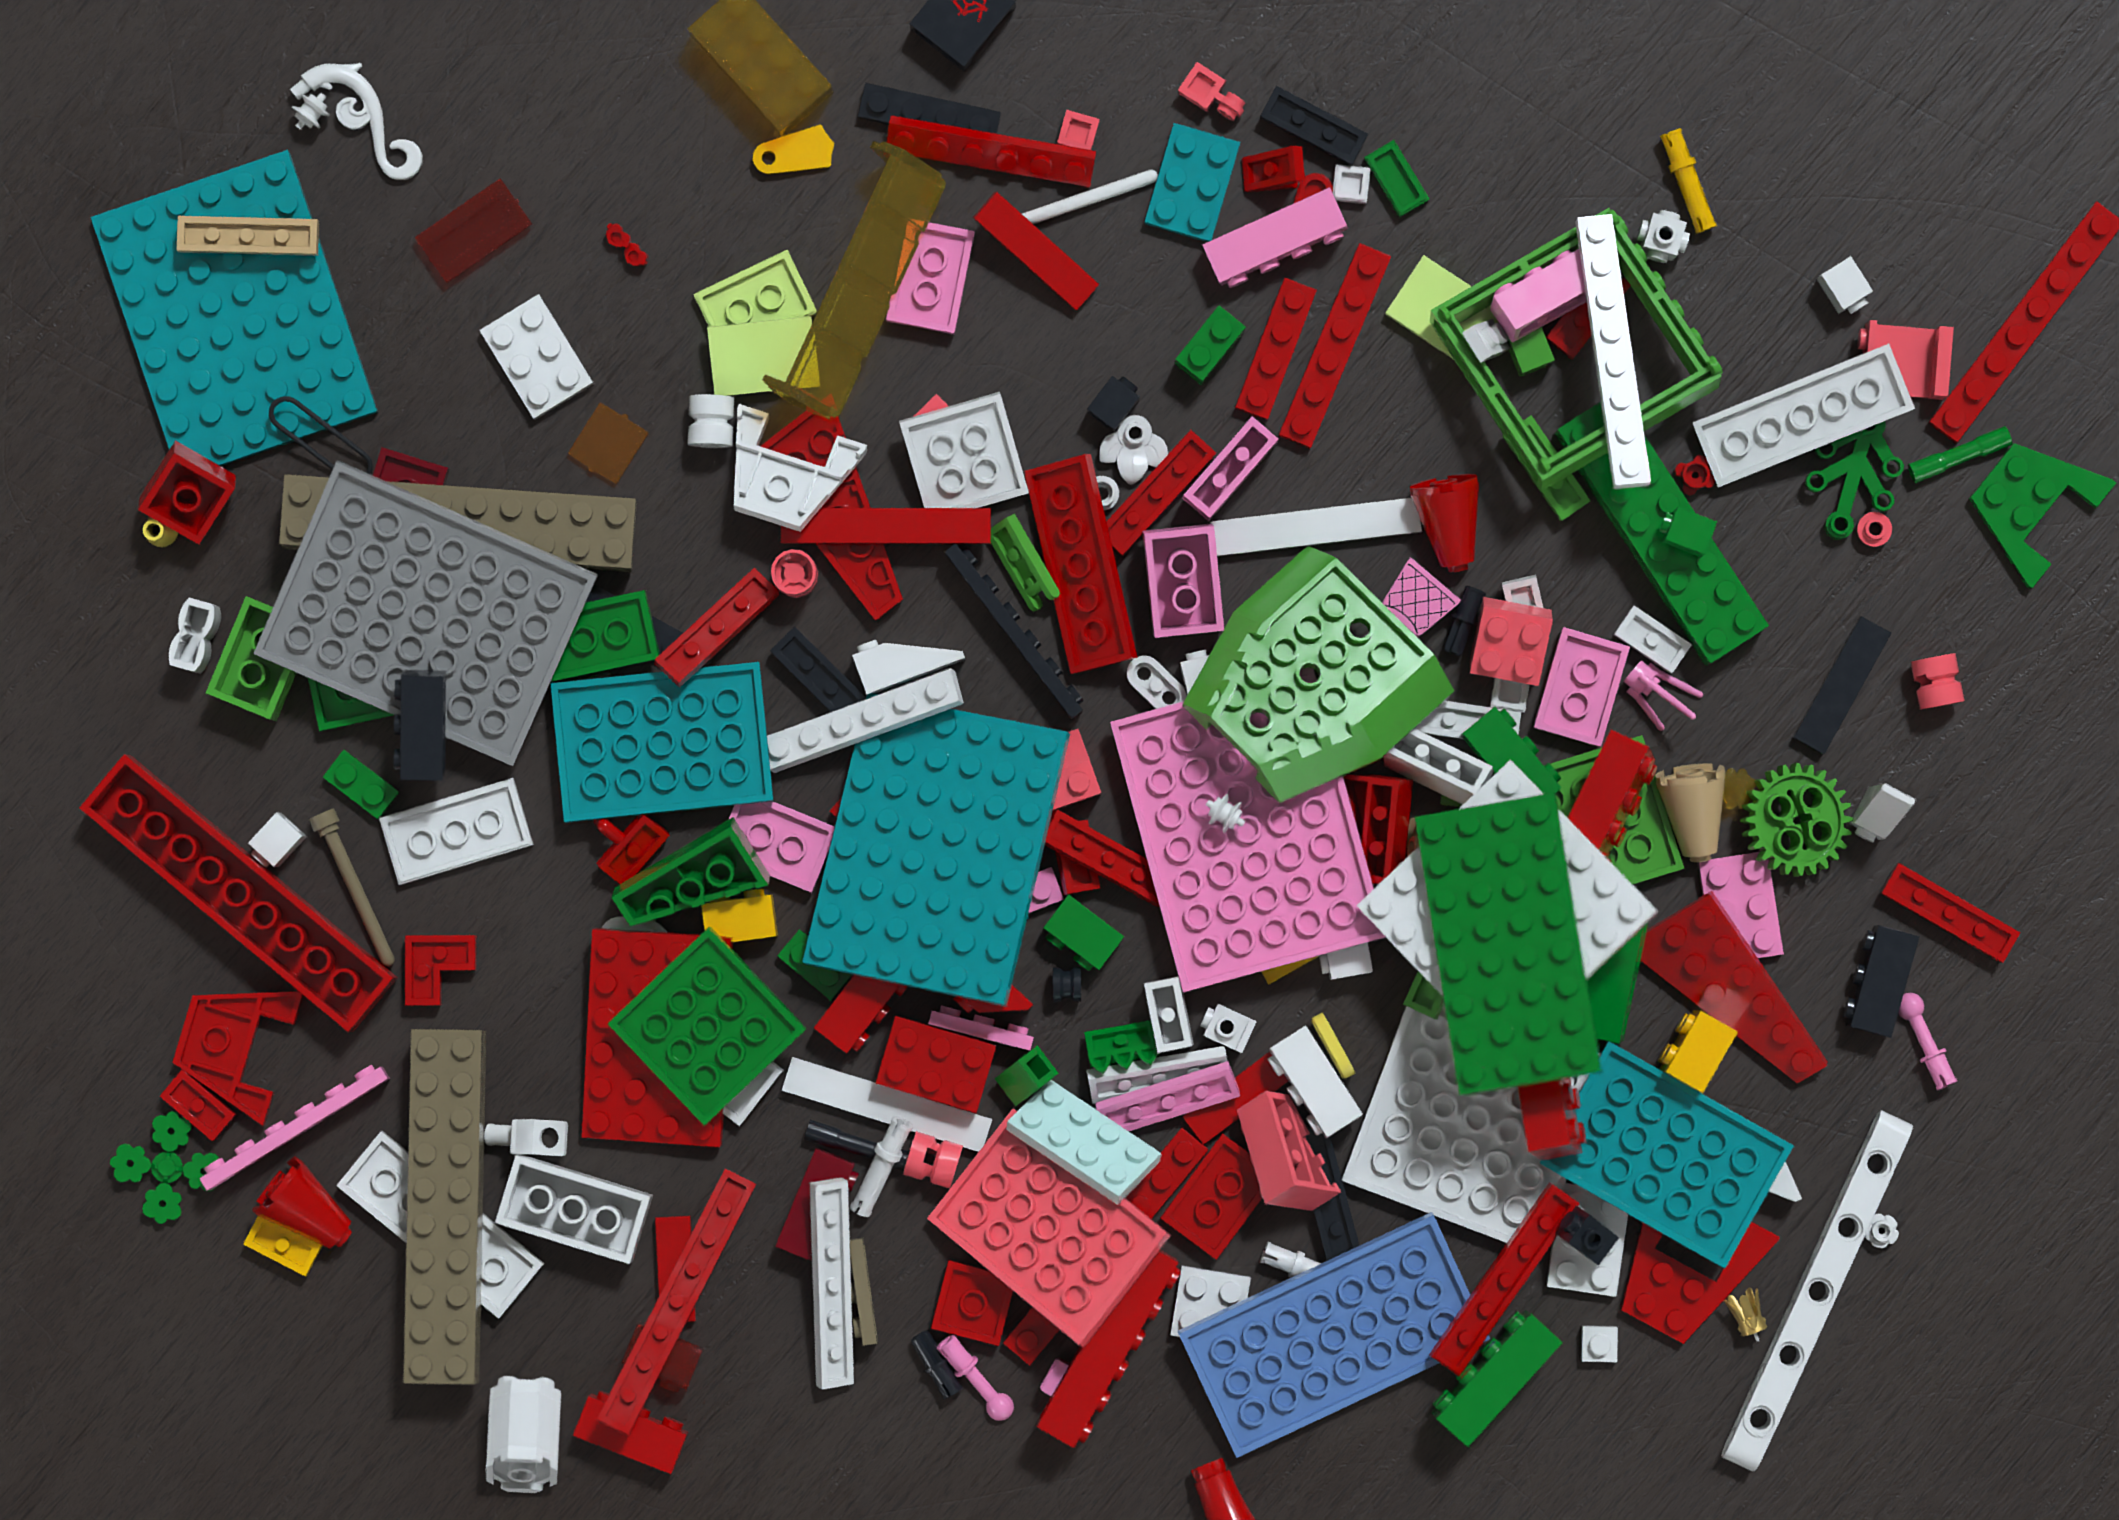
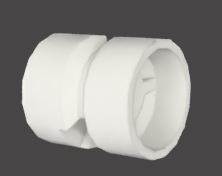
M707 394L690 395L689 416L695 419V423L691 424L688 429V445L705 448L733 447V427L727 421L734 417V397Z

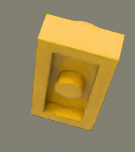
M257 1216L243 1244L304 1276L308 1275L322 1248V1245Z

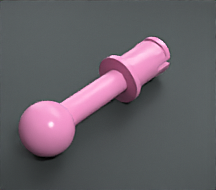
M1905 993L1898 1014L1903 1019L1909 1020L1925 1054V1057L1921 1058L1920 1062H1925L1937 1091L1948 1087L1949 1084L1952 1085L1958 1082L1944 1054L1947 1052L1946 1049L1938 1050L1922 1016L1924 1002L1922 998L1915 993Z
M955 1335L948 1336L941 1341L936 1349L955 1369L954 1375L956 1377L964 1375L985 1399L988 1415L997 1421L1008 1419L1013 1413L1014 1403L1007 1394L997 1393L975 1367L978 1358L971 1356Z

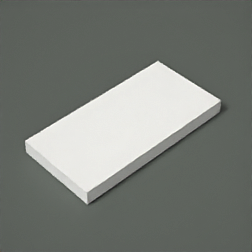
M514 778L379 818L399 885L534 845Z

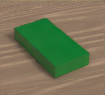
M1395 140L1364 157V161L1399 218L1429 201L1430 198Z

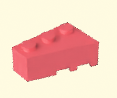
M1265 1091L1237 1109L1241 1130L1247 1142L1250 1160L1254 1166L1260 1185V1193L1265 1204L1313 1211L1341 1193L1337 1183L1331 1185L1321 1167L1325 1164L1321 1153L1315 1156L1306 1139V1136L1310 1133L1290 1095Z

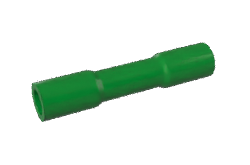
M2003 426L1980 435L1970 442L1942 453L1932 454L1909 463L1907 466L1913 482L1918 483L1976 457L1986 456L2013 445L2007 427Z

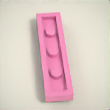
M1229 1061L1097 1102L1096 1110L1127 1131H1132L1240 1097V1091Z

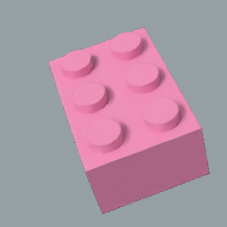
M1212 524L1142 531L1153 636L1159 638L1224 631L1214 526Z

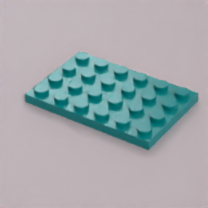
M760 662L703 667L680 688L663 672L550 683L565 823L774 801Z
M1608 1041L1600 1055L1602 1073L1589 1075L1579 1092L1581 1107L1576 1109L1578 1123H1583L1586 1134V1143L1581 1144L1583 1153L1542 1160L1539 1164L1725 1269L1794 1145Z

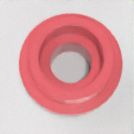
M1880 512L1865 514L1857 524V535L1867 546H1881L1891 537L1892 524L1889 518ZM1871 523L1880 525L1881 532L1879 535H1872L1870 533L1869 526Z

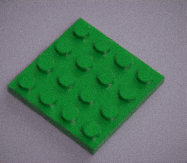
M708 927L608 1023L704 1126L807 1029L711 927Z

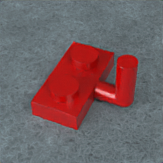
M646 814L637 815L623 832L614 826L608 818L593 820L597 829L613 842L596 864L601 870L621 884L635 876L670 835L667 830Z

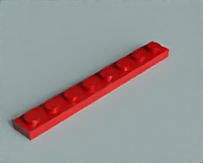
M2097 201L2092 205L1928 423L1955 444L1961 439L2119 230V217Z
M1181 1127L1160 1152V1162L1139 1182L1125 1199L1152 1219L1209 1149ZM1032 1307L1004 1340L1003 1344L1027 1364L1031 1365L1060 1329Z
M726 1168L724 1169L597 1417L598 1422L629 1436L756 1187V1183Z

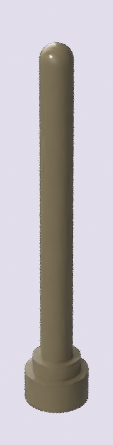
M330 809L310 818L309 822L313 831H318L319 836H324L381 963L386 967L392 966L395 962L394 955L336 831L339 829L337 822L340 820L335 809Z

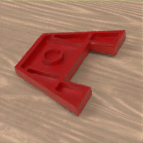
M299 991L192 995L172 1063L264 1126L275 1092L242 1082L260 1018L265 1016L295 1025L304 995Z

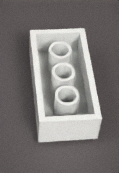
M516 1155L495 1223L630 1264L634 1260L653 1194L525 1155Z

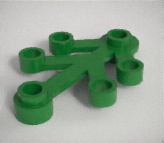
M1885 421L1874 425L1871 431L1864 429L1829 443L1832 448L1830 454L1825 455L1821 453L1819 448L1814 449L1815 454L1819 458L1829 459L1836 453L1837 448L1856 440L1851 455L1822 471H1813L1805 478L1806 488L1816 493L1823 490L1827 483L1847 473L1836 512L1830 514L1824 523L1825 532L1833 539H1844L1853 531L1854 521L1850 513L1860 478L1872 496V505L1877 511H1887L1894 505L1893 494L1888 490H1884L1866 458L1871 444L1882 462L1881 471L1884 476L1896 478L1903 472L1904 464L1902 460L1893 456L1882 436L1886 426ZM1889 461H1894L1898 464L1897 473L1892 474L1888 472L1886 466ZM1814 475L1822 479V485L1819 488H1814L1810 484V478ZM1884 494L1888 497L1889 504L1887 507H1881L1877 503L1879 495ZM1837 518H1842L1846 522L1844 531H1839L1835 528L1834 522Z

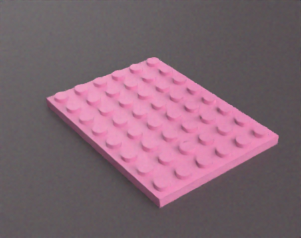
M1304 668L1299 672L1303 681L1307 683L1317 681L1313 668ZM1183 702L1110 722L1183 992L1386 938L1357 907L1374 887L1343 776L1279 803L1256 780L1258 770L1213 725L1206 730L1182 706ZM1254 713L1249 717L1250 723L1256 728H1264L1269 724L1268 718L1262 713ZM1228 794V803L1234 806L1242 802L1240 810L1243 813L1240 818L1245 820V823L1242 827L1236 824L1233 829L1228 828L1223 833L1222 823L1216 821L1211 825L1209 824L1211 819L1208 816L1210 808L1206 806L1208 800L1215 802L1218 797L1223 799Z

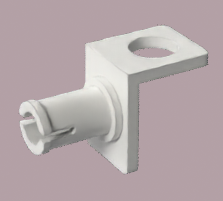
M513 1119L512 1125L489 1123L485 1129L484 1139L486 1145L510 1146V1153L512 1155L565 1156L568 1123L566 1121ZM547 1128H553L558 1133V1143L553 1148L546 1147L542 1142V1133Z

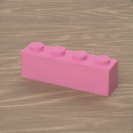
M1329 187L1203 244V247L1220 285L1228 283L1229 288H1232L1249 280L1247 274L1259 269L1261 274L1279 267L1280 263L1278 260L1291 255L1293 259H1297L1312 252L1311 245L1320 241L1328 245L1344 237L1342 232L1347 230L1348 227Z

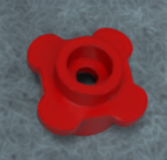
M1698 455L1693 461L1686 464L1679 463L1676 466L1675 474L1681 478L1683 483L1682 490L1685 494L1694 495L1698 489L1703 487L1711 488L1714 485L1715 479L1710 474L1706 457ZM1697 472L1698 478L1694 479L1692 473Z

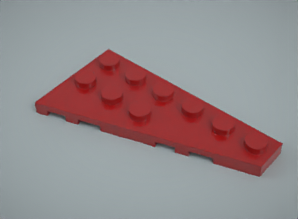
M830 392L760 447L825 467L837 436L846 438ZM856 467L821 508H871ZM816 544L875 621L903 601L884 544Z
M1713 891L1708 892L1647 929L1641 961L1713 1018L1738 1032L1736 1034L1737 1037L1788 1077L1799 1083L1827 1066L1828 1061Z

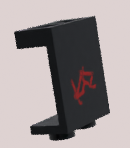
M928 0L910 22V30L965 72L973 63L975 53L1009 11L1012 13L1016 9V1Z

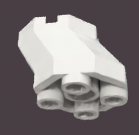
M504 1376L498 1379L497 1386L490 1388L486 1462L487 1482L494 1485V1479L501 1482V1489L507 1492L523 1493L542 1491L543 1484L550 1481V1487L557 1484L561 1391L554 1388L553 1380L549 1378L524 1380L512 1376Z

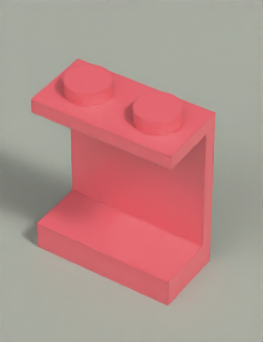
M1870 320L1865 324V329L1860 328L1858 349H1862L1863 354L1890 344L1910 397L1943 400L1948 397L1954 327L1939 326L1936 329L1879 325L1876 320Z

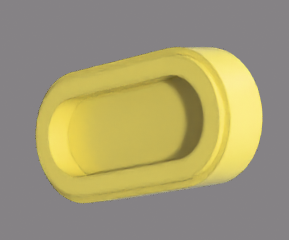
M1320 1013L1312 1017V1025L1342 1079H1347L1356 1074L1324 1014Z

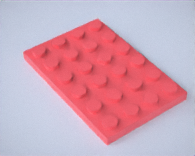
M1013 1108L927 1219L1078 1345L1084 1347L1171 1235L1127 1199L1124 1198L1117 1205L1007 1131V1121L1017 1112Z

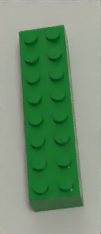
M1601 402L1556 430L1554 435L1563 449L1605 426ZM1644 435L1651 480L1649 486L1614 489L1609 453L1580 468L1578 472L1702 662L1707 666L1769 625L1712 538L1706 554L1702 557L1662 543L1665 534L1659 532L1666 513L1672 514L1673 510L1677 507L1693 513L1695 511Z

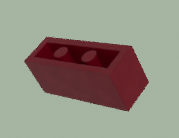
M815 1149L776 1247L812 1261L810 1182L844 1178L848 1181V1192L851 1193L859 1173L853 1171L856 1163L822 1149Z

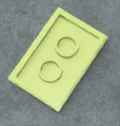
M788 250L694 294L709 327L813 316L818 313Z
M1423 255L1385 315L1453 359L1430 324V313L1433 308L1472 286ZM1491 306L1459 324L1466 331L1473 325L1493 319L1495 324L1499 322L1491 312Z
M811 316L707 327L714 395L729 396L819 386Z

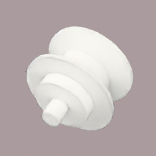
M322 93L318 97L312 94L309 97L301 94L304 100L301 107L292 106L296 111L294 116L299 120L295 126L300 130L304 125L310 129L313 125L320 129L317 121L321 115L330 116L325 111L328 106L323 103L326 96Z
M1228 794L1223 799L1218 797L1215 802L1208 800L1206 806L1210 808L1208 816L1211 817L1209 824L1211 825L1216 821L1222 823L1223 833L1228 828L1233 829L1236 824L1242 827L1245 823V820L1240 818L1243 813L1240 810L1242 802L1234 806L1228 803Z

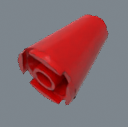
M1476 474L1447 476L1448 479L1436 481V478L1410 486L1411 498L1439 565L1447 567L1448 572L1469 569L1468 563L1475 560L1479 482Z
M294 1156L287 1162L291 1166L288 1172L284 1174L282 1171H278L258 1197L256 1202L260 1205L253 1207L252 1211L257 1216L330 1249L334 1245L341 1247L352 1233V1230L348 1228L351 1220L304 1162Z

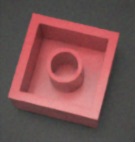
M1483 597L1469 662L1470 673L1539 686L1553 622L1552 610Z

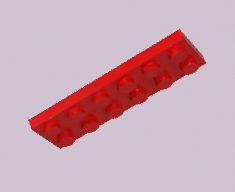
M1091 454L1079 455L1024 471L1045 565L1060 592V595L1054 599L1070 673L1076 674L1138 658Z

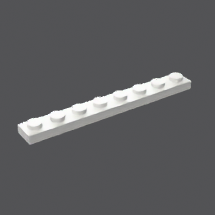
M1612 214L1577 217L1575 223L1613 488L1649 486L1651 480Z

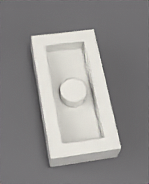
M1493 319L1473 325L1462 333L1480 363L1497 357L1510 349L1507 343L1509 340L1507 334L1499 323L1495 324Z
M1632 606L1613 634L1670 674L1674 672L1692 645L1636 606Z

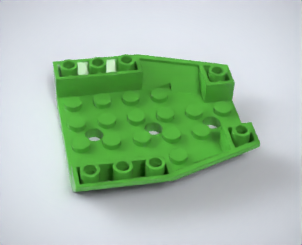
M1307 546L1233 612L1182 706L1206 730L1213 725L1258 770L1256 780L1279 803H1282L1379 761L1454 693V689L1435 655L1336 557ZM1354 623H1362L1368 628L1369 634L1366 637L1357 638L1351 634L1349 627ZM1304 668H1313L1319 674V679L1316 682L1307 683L1301 679L1299 672ZM1254 713H1262L1268 718L1269 724L1264 728H1256L1250 723L1249 717Z

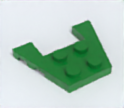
M2014 443L1969 497V500L1992 535L1996 537L2004 549L2010 563L2019 572L2025 586L2031 589L2050 567L2051 563L2024 542L2027 535L2066 487L2096 508L2116 482L2113 479Z

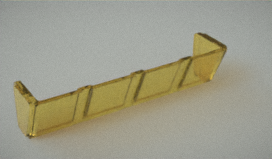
M873 141L870 148L887 164L786 381L783 382L768 375H764L762 379L768 385V388L787 403L830 419V417L835 418L841 414L860 373V363L863 357H867L890 308L889 300L892 294L897 293L919 245L918 238L920 233L926 230L946 187V182L941 178V173L904 149L883 141L882 143Z

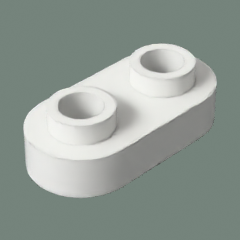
M1139 656L1130 662L1127 668L1128 682L1155 709L1169 706L1162 700L1165 692L1174 693L1176 700L1173 704L1185 701L1187 695L1184 687L1154 658ZM1142 667L1148 668L1151 672V676L1147 680H1141L1137 676L1138 670Z

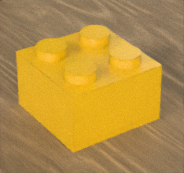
M1693 1010L1691 1014L1685 1013L1675 1029L1679 1033L1676 1041L1671 1045L1667 1043L1658 1058V1062L1662 1064L1659 1070L1703 1093L1738 1032L1703 1011Z

